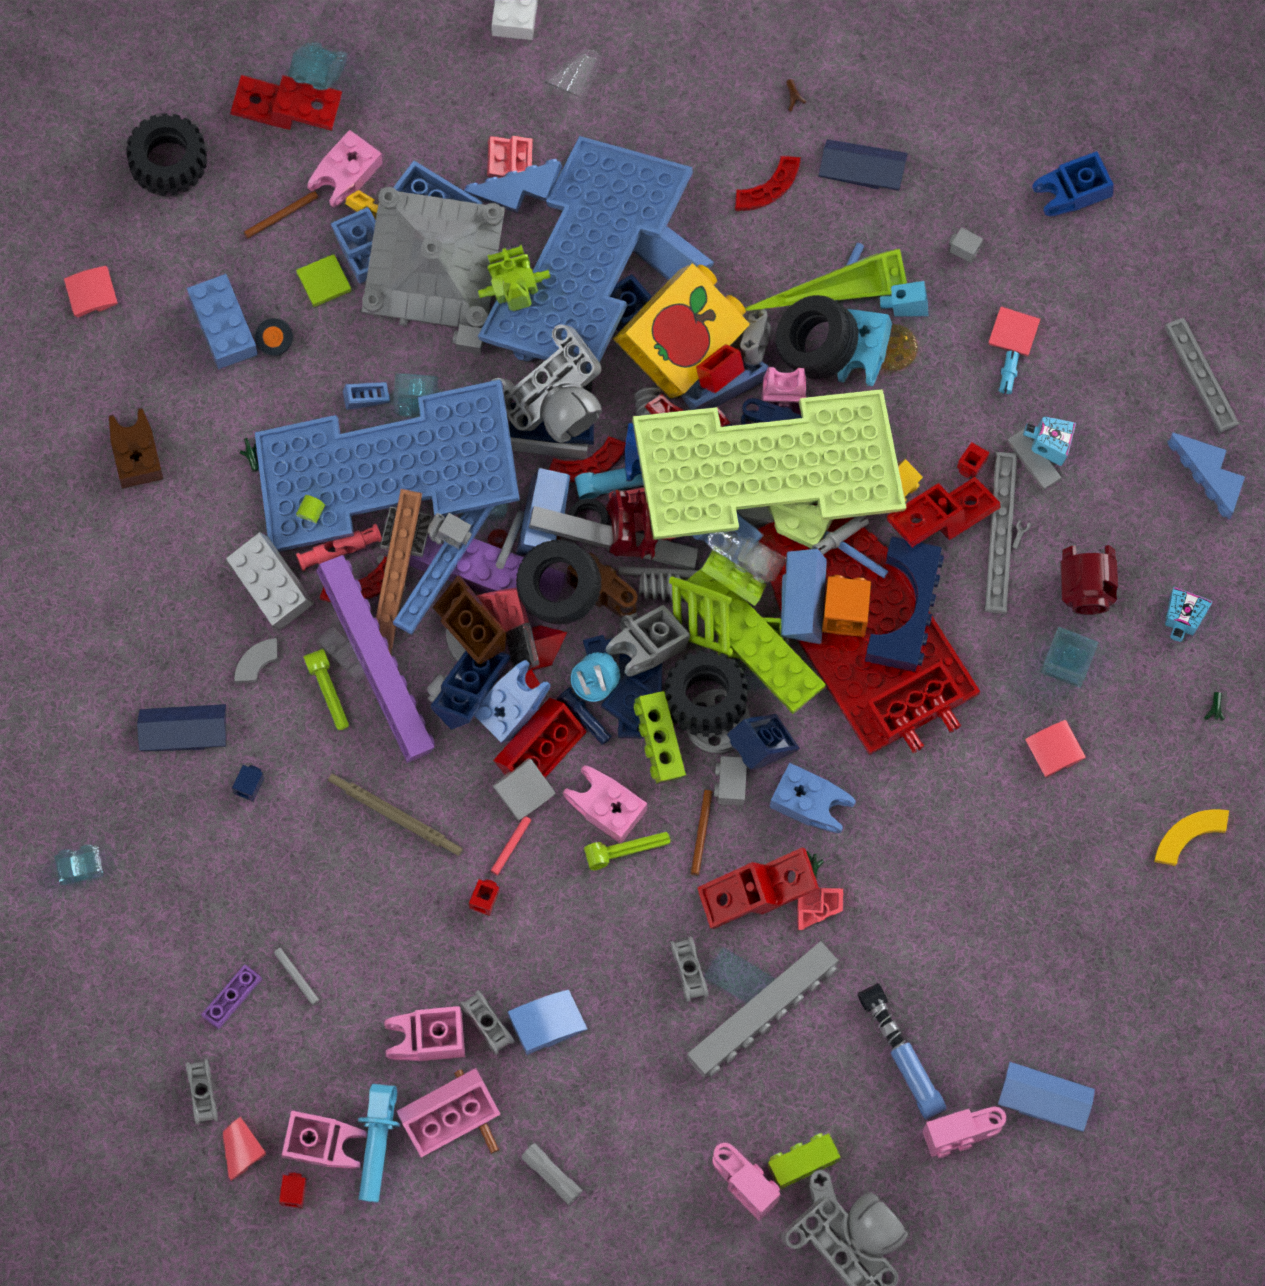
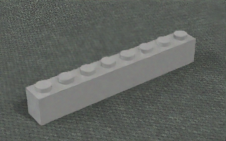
M820 941L687 1054V1060L703 1078H706L708 1075L713 1077L721 1069L719 1066L724 1061L729 1063L738 1055L736 1053L737 1050L741 1047L745 1049L754 1041L753 1037L757 1033L761 1035L771 1027L770 1022L775 1018L780 1020L788 1012L786 1009L790 1005H798L804 999L803 994L808 990L813 992L821 984L819 981L823 977H831L837 971L836 966L839 960Z

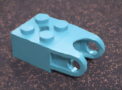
M848 309L857 322L859 337L852 359L837 373L838 381L845 382L853 369L863 368L866 370L867 386H873L882 362L885 359L892 321L889 314Z

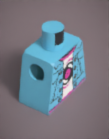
M1043 417L1038 426L1027 423L1023 435L1034 439L1031 448L1033 452L1062 466L1069 453L1076 423Z
M1174 587L1170 595L1165 621L1166 626L1173 628L1170 638L1181 642L1185 633L1194 635L1207 614L1212 601Z

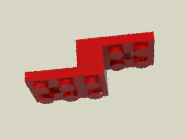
M241 75L230 114L287 130L291 129L293 121L332 131L343 91L282 75L280 85ZM257 96L261 99V102L254 104L250 101V98ZM319 102L323 108L319 110L314 109L312 104Z
M974 477L950 493L937 483L907 502L905 511L892 512L887 515V521L911 547H914L939 530L948 540H951L1001 508V504ZM968 501L976 502L974 505H966ZM915 518L922 519L919 523L911 522Z
M801 847L767 864L751 862L697 887L709 926L715 929L750 912L759 914L770 912L818 890L819 887L806 849ZM791 871H794L796 877L795 880L790 883L788 881V874ZM723 894H726L728 902L722 906L720 898Z

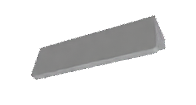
M510 437L512 451L582 460L587 458L588 444L550 443Z

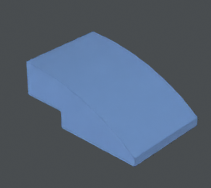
M369 207L331 223L338 243L359 284L367 280L376 222Z
M569 990L545 996L508 1011V1017L526 1055L544 1047L553 1046L587 1030Z

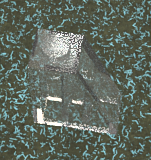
M582 49L545 78L544 90L582 105L602 66V56L595 51Z

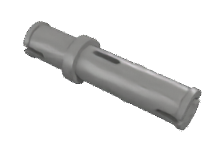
M866 516L853 518L833 533L827 534L823 540L814 544L812 549L821 548L819 551L822 554H825L832 548L836 549L842 541L864 526H867L869 524L868 518L862 522L860 520Z

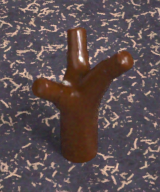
M789 79L786 81L790 93L788 111H792L796 100L803 104L806 103V100L799 94L794 80Z

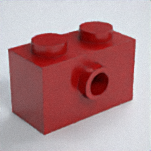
M727 344L696 366L700 386L715 394L745 371L741 352Z

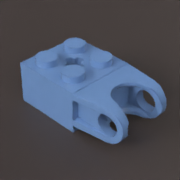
M527 660L520 662L495 684L474 715L501 743L511 741L537 712L539 705L551 686L548 681L541 683L534 689L527 686L525 675L530 666Z
M789 763L771 799L770 808L808 826L811 825L833 833H841L843 826L830 815L829 809L835 805L853 807L856 800L828 780ZM796 792H801L803 795L801 794V797H798Z

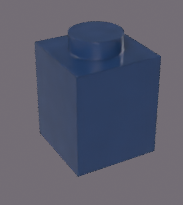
M242 765L232 786L233 794L254 802L264 781L261 769L253 765L249 767Z

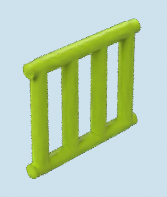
M671 576L669 584H672L673 616L681 625V588L688 591V633L690 634L688 641L731 656L733 653V649L730 648L729 604L731 603V597ZM696 594L704 596L705 638L698 636ZM712 600L720 602L721 644L714 642Z

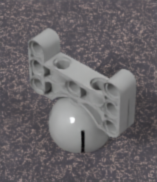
M561 324L555 326L552 331V338L560 349L516 386L510 380L504 378H494L491 381L499 379L502 381L507 417L517 429L532 431L544 421L549 435L559 443L569 441L571 436L576 437L587 430L597 421L602 413L601 405L597 398L583 388V386H586L600 374L601 365L577 331L571 326ZM566 329L567 337L563 340L561 334ZM578 346L580 352L578 356L575 357L574 348ZM588 363L592 365L590 373L586 372V365ZM544 373H547L548 375L546 383H543L542 376ZM514 399L516 407L512 410L510 404ZM525 416L528 417V424L526 426L523 425V418Z
M869 1192L854 1202L848 1214L835 1199L829 1197L820 1198L782 1232L781 1237L782 1242L787 1247L798 1249L810 1241L847 1286H895L898 1283V1274L883 1255L901 1247L906 1241L908 1233L893 1212L883 1202H878L879 1199L875 1194ZM830 1201L833 1207L832 1211L825 1214L823 1205ZM813 1216L816 1222L815 1226L808 1229L806 1227V1220ZM829 1227H831V1229L837 1234V1236L840 1239H837V1237L831 1232ZM792 1232H797L799 1237L795 1244L789 1242V1235ZM842 1251L845 1259L842 1263L838 1264L835 1261V1256L838 1252ZM858 1262H860L863 1265V1267L869 1272V1274H867L863 1270V1268L858 1264ZM889 1271L891 1279L889 1282L883 1283L881 1279L882 1274Z

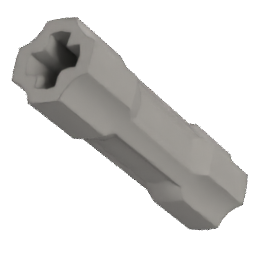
M535 1143L523 1153L522 1159L568 1205L572 1204L581 1195L583 1190L568 1178Z

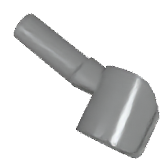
M1023 520L1017 523L1018 532L1012 548L1017 549L1024 532L1031 528L1030 522L1025 530L1021 528Z

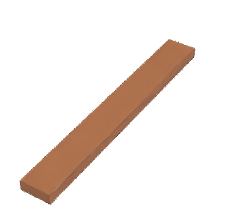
M404 489L400 490L376 613V619L380 626L379 632L388 642L390 655L397 627L393 625V621L400 612L423 494Z

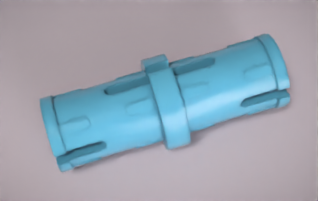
M1012 351L1006 352L1005 365L1001 369L1000 393H1004L1007 386L1006 394H1012L1014 378L1017 377L1018 372L1016 367L1020 356L1015 351L1013 359H1011Z

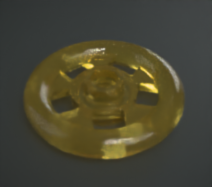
M892 324L891 332L899 333L900 338L889 336L886 350L888 357L882 362L881 368L900 370L906 368L914 361L918 352V343L916 337L908 328L899 324ZM903 342H909L910 349H903ZM895 344L897 347L891 348L889 345ZM902 354L904 359L896 362L894 357Z

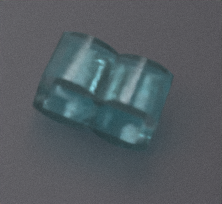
M84 845L80 850L72 851L71 849L59 851V854L54 855L60 885L104 876L98 846Z

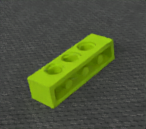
M661 691L635 699L633 707L636 716H639L640 719L639 731L641 736L645 738L646 745L644 750L646 757L650 758V774L652 779H655L656 784L684 777L686 773L665 692ZM649 712L656 714V722L649 719ZM655 733H659L662 736V743L655 741ZM660 754L667 756V764H663L660 761Z

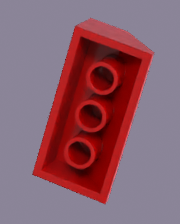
M549 698L493 761L506 775L508 772L514 771L525 760L531 759L544 778H546L587 731L564 703Z

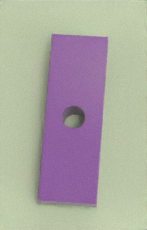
M244 964L204 1010L201 1016L219 1030L259 984L262 977ZM233 993L235 994V997L233 999H229L228 995Z

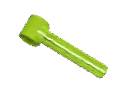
M322 648L303 656L309 673L317 678L337 730L346 729L349 727V723L327 671L330 668V664L324 649Z
M667 832L608 847L602 842H595L585 846L584 852L590 870H599L608 866L610 859L669 845L670 836Z

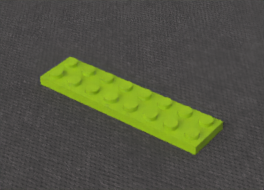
M701 569L687 580L693 584L731 597V603L729 604L730 648L733 649V652L792 714L797 712L825 688L826 684L744 598ZM681 588V597L688 603V591ZM696 594L697 614L704 620V596ZM712 600L713 631L721 638L720 602Z

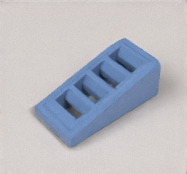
M387 382L346 384L343 389L346 410L390 402ZM376 389H380L381 397H378ZM368 391H372L373 398H369ZM360 392H363L364 398L360 397Z

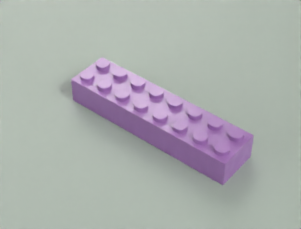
M428 534L423 557L411 555L409 566L426 572L443 544L438 545L436 542H433ZM473 539L447 580L453 582L459 575L472 590L482 594L517 588V570L524 557L510 552L504 568L499 569L496 567V562L502 549ZM550 567L543 572L539 586L541 593L546 599L557 602L565 584V573Z

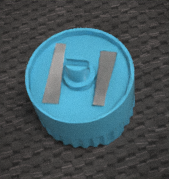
M597 652L589 654L574 667L571 673L572 687L577 695L584 700L591 702L603 700L619 683V666L613 657L607 653Z

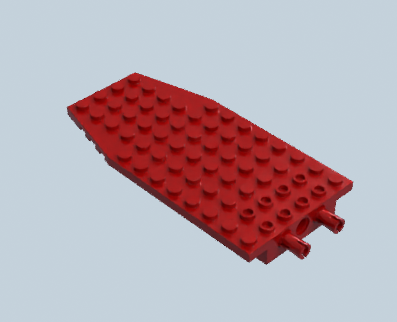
M854 517L834 519L827 531L833 533ZM772 522L758 529L764 535L759 540L758 545L781 614L782 576L786 574L787 553L811 550V548L777 533L775 522ZM863 527L845 539L844 542L886 569L888 574L885 578H882L839 548H832L823 556L827 559L825 595L828 576L841 575L846 579L864 578L866 581H871L865 636L822 632L820 644L801 640L797 641L822 681L826 684L825 686L869 755L900 738H904L911 752L916 753L917 749L920 751L924 748V744H922L915 733L916 729L941 717L949 733L954 732L953 729H959L961 724L951 710L976 697L981 691L933 616L930 626L925 627L924 633H928L926 646H921L920 652L924 653L922 666L917 665L915 672L865 661L870 635L888 634L904 626L915 611L916 600L913 587L908 578L897 568L885 564L888 548L883 546L872 532L870 533Z

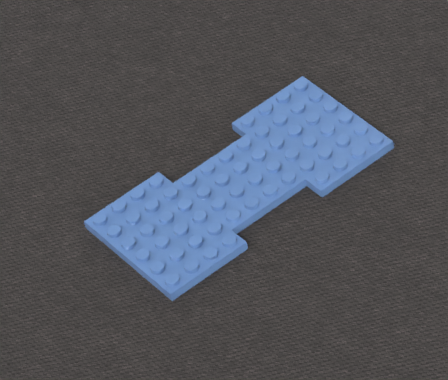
M579 136L546 201L548 207L559 209L563 212L533 269V273L549 270L551 278L536 283L538 292L535 294L529 293L532 302L530 307L511 311L509 310L507 300L502 304L496 300L478 335L479 340L546 360L560 349L552 338L554 327L561 324L568 325L577 331L600 362L627 307L626 301L610 296L641 233L661 238L693 173L692 167ZM566 329L561 334L563 340L567 337ZM578 346L574 348L575 357L578 356L580 352ZM588 363L586 365V372L590 373L592 365Z
M499 379L418 397L421 417L340 434L339 420L336 415L255 432L267 535L278 552L354 536L351 516L398 506L401 489L423 493L421 501L432 499L434 515L439 513L444 517L448 513L454 515L520 501L502 381ZM305 495L313 496L325 504L316 524L296 515Z

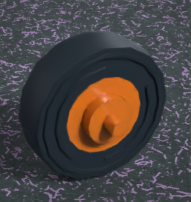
M271 318L260 323L256 329L255 340L259 349L265 354L272 356L282 355L292 345L293 333L288 323L282 319Z

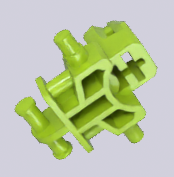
M522 245L509 250L503 248L502 252L487 255L490 263L487 267L492 277V285L478 290L480 299L495 295L500 304L505 303L507 300L509 310L517 311L530 307L532 302L529 293H537L536 283L551 277L549 270L533 273L532 268H530L529 257L527 254H524Z

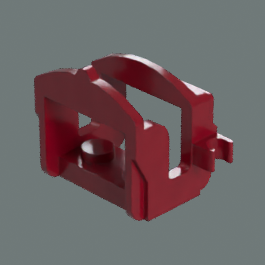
M614 489L606 505V510L611 512L613 542L609 547V553L614 554V556L641 557L642 560L645 555L650 554L651 560H653L655 557V547L659 539L653 540L645 492L640 493V490H638L636 502L631 503L628 502L629 494L627 492ZM634 513H643L645 537L641 544L636 547Z

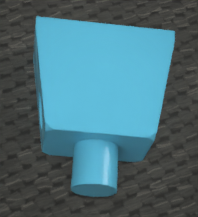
M924 281L894 285L891 287L892 295L880 296L881 309L893 308L894 316H928V300Z

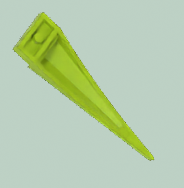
M893 249L879 254L876 253L747 306L745 309L750 311L790 306L796 301L812 295H823L833 300L892 294V286L907 284L900 249Z

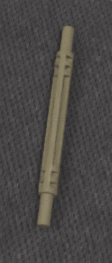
M333 773L330 775L328 781L345 790V794L437 847L442 846L457 856H460L463 848L447 840L446 836L353 782L348 783Z

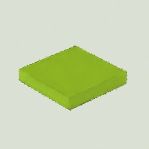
M334 254L296 270L313 307L351 292V287Z

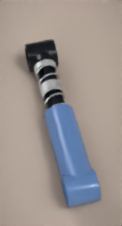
M876 983L858 992L857 995L864 1010L867 1013L871 1012L874 1020L879 1022L880 1031L884 1038L888 1039V1045L892 1046L891 1055L914 1095L924 1119L927 1120L945 1111L946 1105L942 1096L935 1090L911 1044L905 1043L906 1040L903 1041L900 1035L901 1032H898V1025L895 1021H892V1015H889L887 1012V997L882 987Z

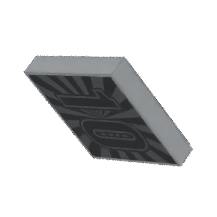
M390 507L380 545L381 549L389 550L397 511L395 507ZM419 513L411 555L423 557L428 538L427 529L432 521V515Z

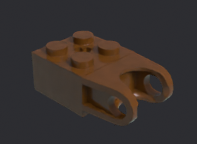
M143 408L138 409L137 422L131 427L120 426L114 414L109 415L110 441L122 489L164 479L153 432Z
M589 552L588 554L596 562L601 575V591L595 605L599 608L604 605L621 618L624 615L630 616L636 613V591L618 577L612 567L609 565L604 566L599 562L595 554ZM569 565L567 568V584L576 590L578 575L575 569ZM620 607L633 609L630 613H623Z

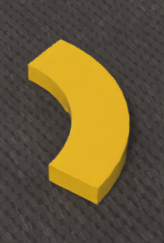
M1204 810L1181 819L1163 837L1157 849L1154 862L1176 866L1180 852L1193 838L1213 832L1225 833L1229 810Z

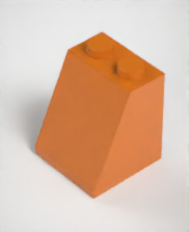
M841 575L828 576L822 632L865 636L871 581H866L864 578L846 579Z

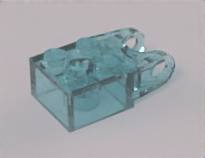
M306 42L293 53L288 76L294 78L296 82L308 83L313 85L315 89L326 90L341 76L346 65L348 53L344 51L332 52L324 49L319 42L311 44Z

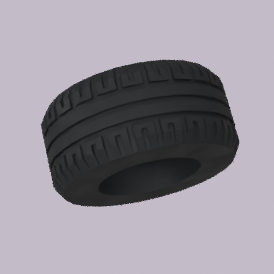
M823 295L804 297L787 309L778 324L776 331L777 352L783 362L796 371L797 368H804L807 378L822 379L830 377L842 370L855 353L859 337L857 322L845 307L832 298ZM828 322L829 332L825 342L818 349L806 353L805 343L810 331L818 324Z
M565 540L542 542L540 545L538 544L536 547H533L521 560L522 562L516 575L518 596L526 609L537 618L552 624H569L586 616L593 609L596 601H598L599 592L601 591L599 568L594 559L575 543ZM558 562L567 563L577 572V588L568 599L562 602H552L546 599L540 591L541 576L552 564Z

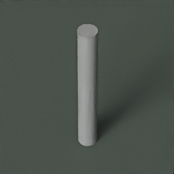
M281 948L277 949L274 952L275 956L309 1002L315 1005L319 1002L318 997Z

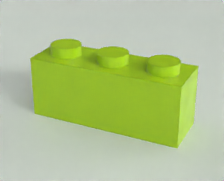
M819 1133L810 1138L811 1142L805 1145L798 1143L790 1148V1152L784 1155L780 1152L770 1157L771 1161L768 1162L767 1167L780 1190L812 1175L815 1171L823 1170L840 1161L841 1156L829 1133L824 1136L822 1133Z

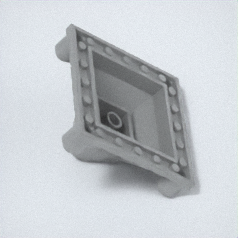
M392 187L381 188L378 195V210L361 312L458 328L459 324L482 328L489 315L491 297L487 296L480 299L478 290L492 285V277L487 267L490 265L487 255L498 253L505 207H501L496 203L483 205L399 192Z

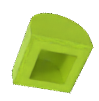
M305 495L296 515L316 524L325 504L313 496Z

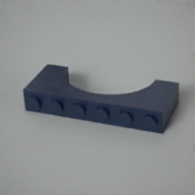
M891 536L885 564L900 570L910 581L915 593V611L909 621L900 629L888 634L870 635L865 656L866 662L912 672L916 671L917 665L922 666L924 653L920 651L921 646H926L928 633L924 632L925 627L930 626L932 614L928 612L930 606L934 607L936 594L932 593L933 588L938 587L940 575L936 573L938 568H942L944 556L940 555L942 547L918 543L911 547L905 539Z

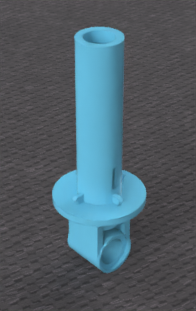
M372 1084L369 1092L367 1117L358 1118V1122L365 1123L364 1126L368 1127L358 1200L379 1202L389 1129H394L392 1127L401 1126V1123L393 1121L394 1107L397 1100L396 1086Z

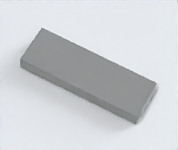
M1023 429L1010 437L1007 443L1042 490L1045 491L1061 481L1062 477L1048 459L1031 450L1033 439L1024 436Z

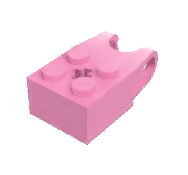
M349 130L323 158L309 179L307 188L310 191H314L323 185L333 186L335 190L329 202L332 207H337L349 195L359 190L382 165V153Z
M768 367L763 377L761 400L780 407H788L794 413L801 415L799 400L800 398H806L804 368H797L796 371L791 373H781L776 371L774 367Z
M584 765L581 768V772L591 783L592 787L585 793H578L566 788L563 791V795L586 820L618 843H622L647 811V803L611 777ZM613 809H619L620 813H613Z
M460 1006L415 1010L413 1013L391 1017L384 1021L386 1029L406 1034L405 1040L400 1045L386 1050V1057L389 1059L429 1061L465 1057L463 1015Z
M990 1107L973 1113L966 1109L926 1122L923 1135L931 1157L937 1155L938 1158H943L950 1155L952 1150L959 1149V1151L970 1149L972 1147L971 1144L996 1136L1005 1124L1006 1114L999 1107ZM992 1112H997V1113H999L1000 1116H1001V1119H1000V1117H999L998 1115H996V1114H990V1113H992ZM989 1119L996 1120L998 1124L991 1123Z
M291 1111L282 1158L323 1167L358 1169L361 1167V1162L347 1157L343 1153L342 1145L350 1138H366L367 1132L336 1119ZM308 1134H312V1138H315V1141H312L310 1144H306L305 1140H302Z
M720 1143L716 1146L712 1159L714 1168L728 1182L727 1189L760 1221L779 1202L781 1194L778 1191L780 1188L774 1181H768L763 1176V1170L757 1164L752 1165L731 1144ZM726 1155L729 1157V1159L722 1160L719 1158V1156Z

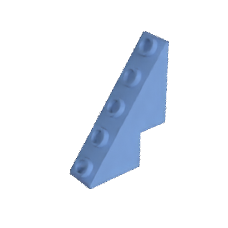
M551 159L546 161L545 165L539 167L531 165L526 167L525 171L519 173L511 171L506 173L505 177L499 179L491 177L486 179L485 183L479 185L478 183L468 184L464 191L477 199L488 203H496L501 207H505V209L518 213L525 194L545 202L547 201L557 181L562 165L557 159Z
M1172 433L1171 438L1167 441L1170 449L1179 454L1180 461L1184 467H1189L1193 473L1194 480L1198 484L1201 483L1205 488L1206 496L1211 501L1214 500L1218 505L1219 513L1223 517L1231 519L1245 477L1221 469L1227 450Z

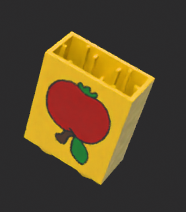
M692 263L679 269L613 338L670 399L685 394L699 379L696 366L723 345L727 344L730 346L750 325L743 317L746 313L743 304L732 295L724 297L714 286L717 283L716 276L711 270L701 264L696 267Z

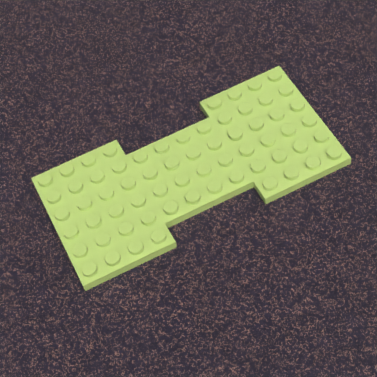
M883 389L800 398L799 405L802 416L800 419L727 427L720 426L717 407L633 416L632 422L649 508L653 540L735 531L739 529L736 510L818 501L821 520L905 511L906 504Z

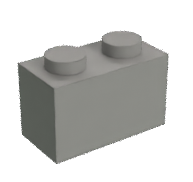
M721 756L720 763H716L715 776H719V784H715L714 797H718V804L744 806L747 766L743 763L741 757Z

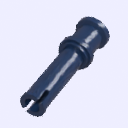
M572 687L567 688L559 695L557 701L564 703L602 746L612 738V735L588 711L583 700L580 701L573 693Z

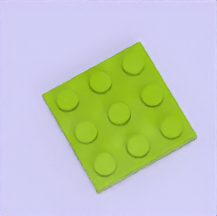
M713 549L701 570L756 606L766 587L764 579L755 573L752 575L746 571V567L737 561L734 563L728 559L729 556L725 552Z

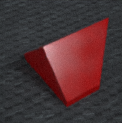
M542 625L524 631L532 671L552 666L567 632Z

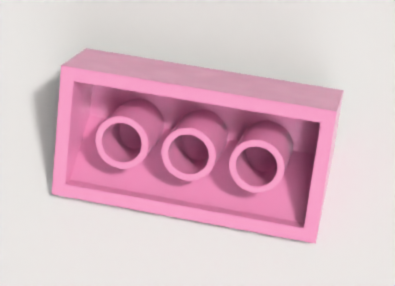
M476 1068L397 1110L399 1118L420 1157L431 1153L501 1115Z

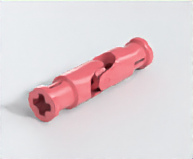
M373 524L369 529L355 531L354 536L328 541L313 547L312 550L303 554L297 553L296 557L303 572L307 567L321 564L341 555L344 556L348 553L356 552L366 548V545L373 542H381L382 537L378 526ZM334 547L335 552H328V550Z

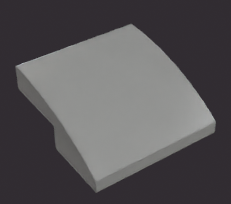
M531 759L525 760L514 771L508 772L493 785V788L517 820L534 811L555 794V791Z

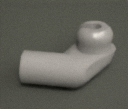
M436 513L427 531L431 540L441 545L445 541L436 536L445 517Z

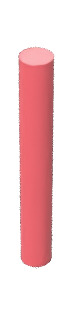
M523 817L490 870L495 875L500 873L529 826L530 818Z

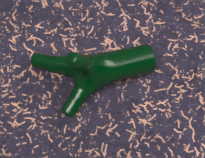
M245 438L246 451L241 450L240 454L248 459L252 472L258 471L259 464L256 458V444L252 448L248 438Z
M1214 692L1212 707L1208 714L1204 716L1205 720H1208L1213 714L1215 720L1220 718L1223 721L1225 719L1221 711L1222 693Z
M806 851L817 879V871L824 863V860L821 859L817 862V854H813V857H811L809 852Z

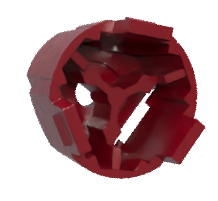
M1073 545L1062 550V561L1060 562L1062 601L1071 607L1072 611L1076 614L1096 615L1107 612L1109 606L1117 601L1118 573L1115 549L1110 545H1106L1105 554H1077L1076 546Z

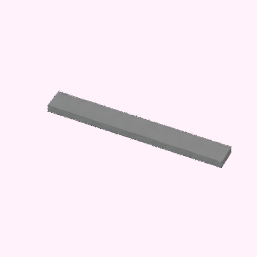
M996 452L993 495L1000 502L1001 508L991 514L984 611L989 613L1006 614L1017 464V454Z
M536 506L532 509L529 528L607 549H609L613 542L612 526ZM635 533L636 547H638L645 536ZM659 539L655 547L653 561L687 570H694L698 549ZM650 554L645 555V559L651 560Z

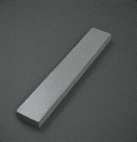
M1183 317L1165 324L1164 328L1219 434L1237 427L1239 422L1185 318Z

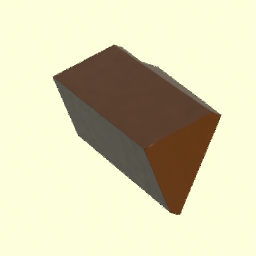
M458 575L432 608L442 618L440 620L441 623L478 664H482L505 651L506 631L462 577Z

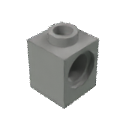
M448 513L436 537L459 549L462 543L466 545L472 534L469 532L471 525Z

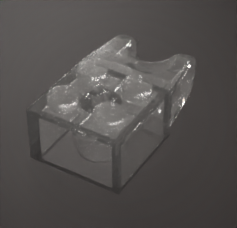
M732 531L710 533L708 537V544L714 551L734 562V567L738 570L754 574L753 578L761 583L775 581L787 559L752 537L742 538ZM720 534L724 537L723 545L718 541Z

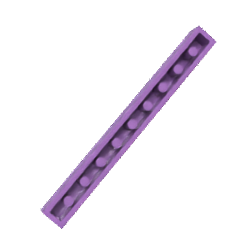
M341 555L319 564L316 570L406 762L408 763L430 754L435 748L433 736L427 733L424 717L417 712L415 698L412 694L409 695L406 688L407 682L404 676H400L398 672V663L395 657L389 653V645L386 638L382 637L379 632V623L370 613V604L361 594V585L357 579H354L351 573L353 570L350 562L346 561L344 556Z

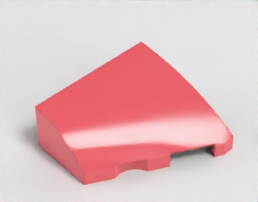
M819 888L812 893L798 898V930H804L808 926L843 911V889Z
M241 1117L223 1131L228 1176L232 1181L247 1171L249 1166L264 1157L266 1152Z

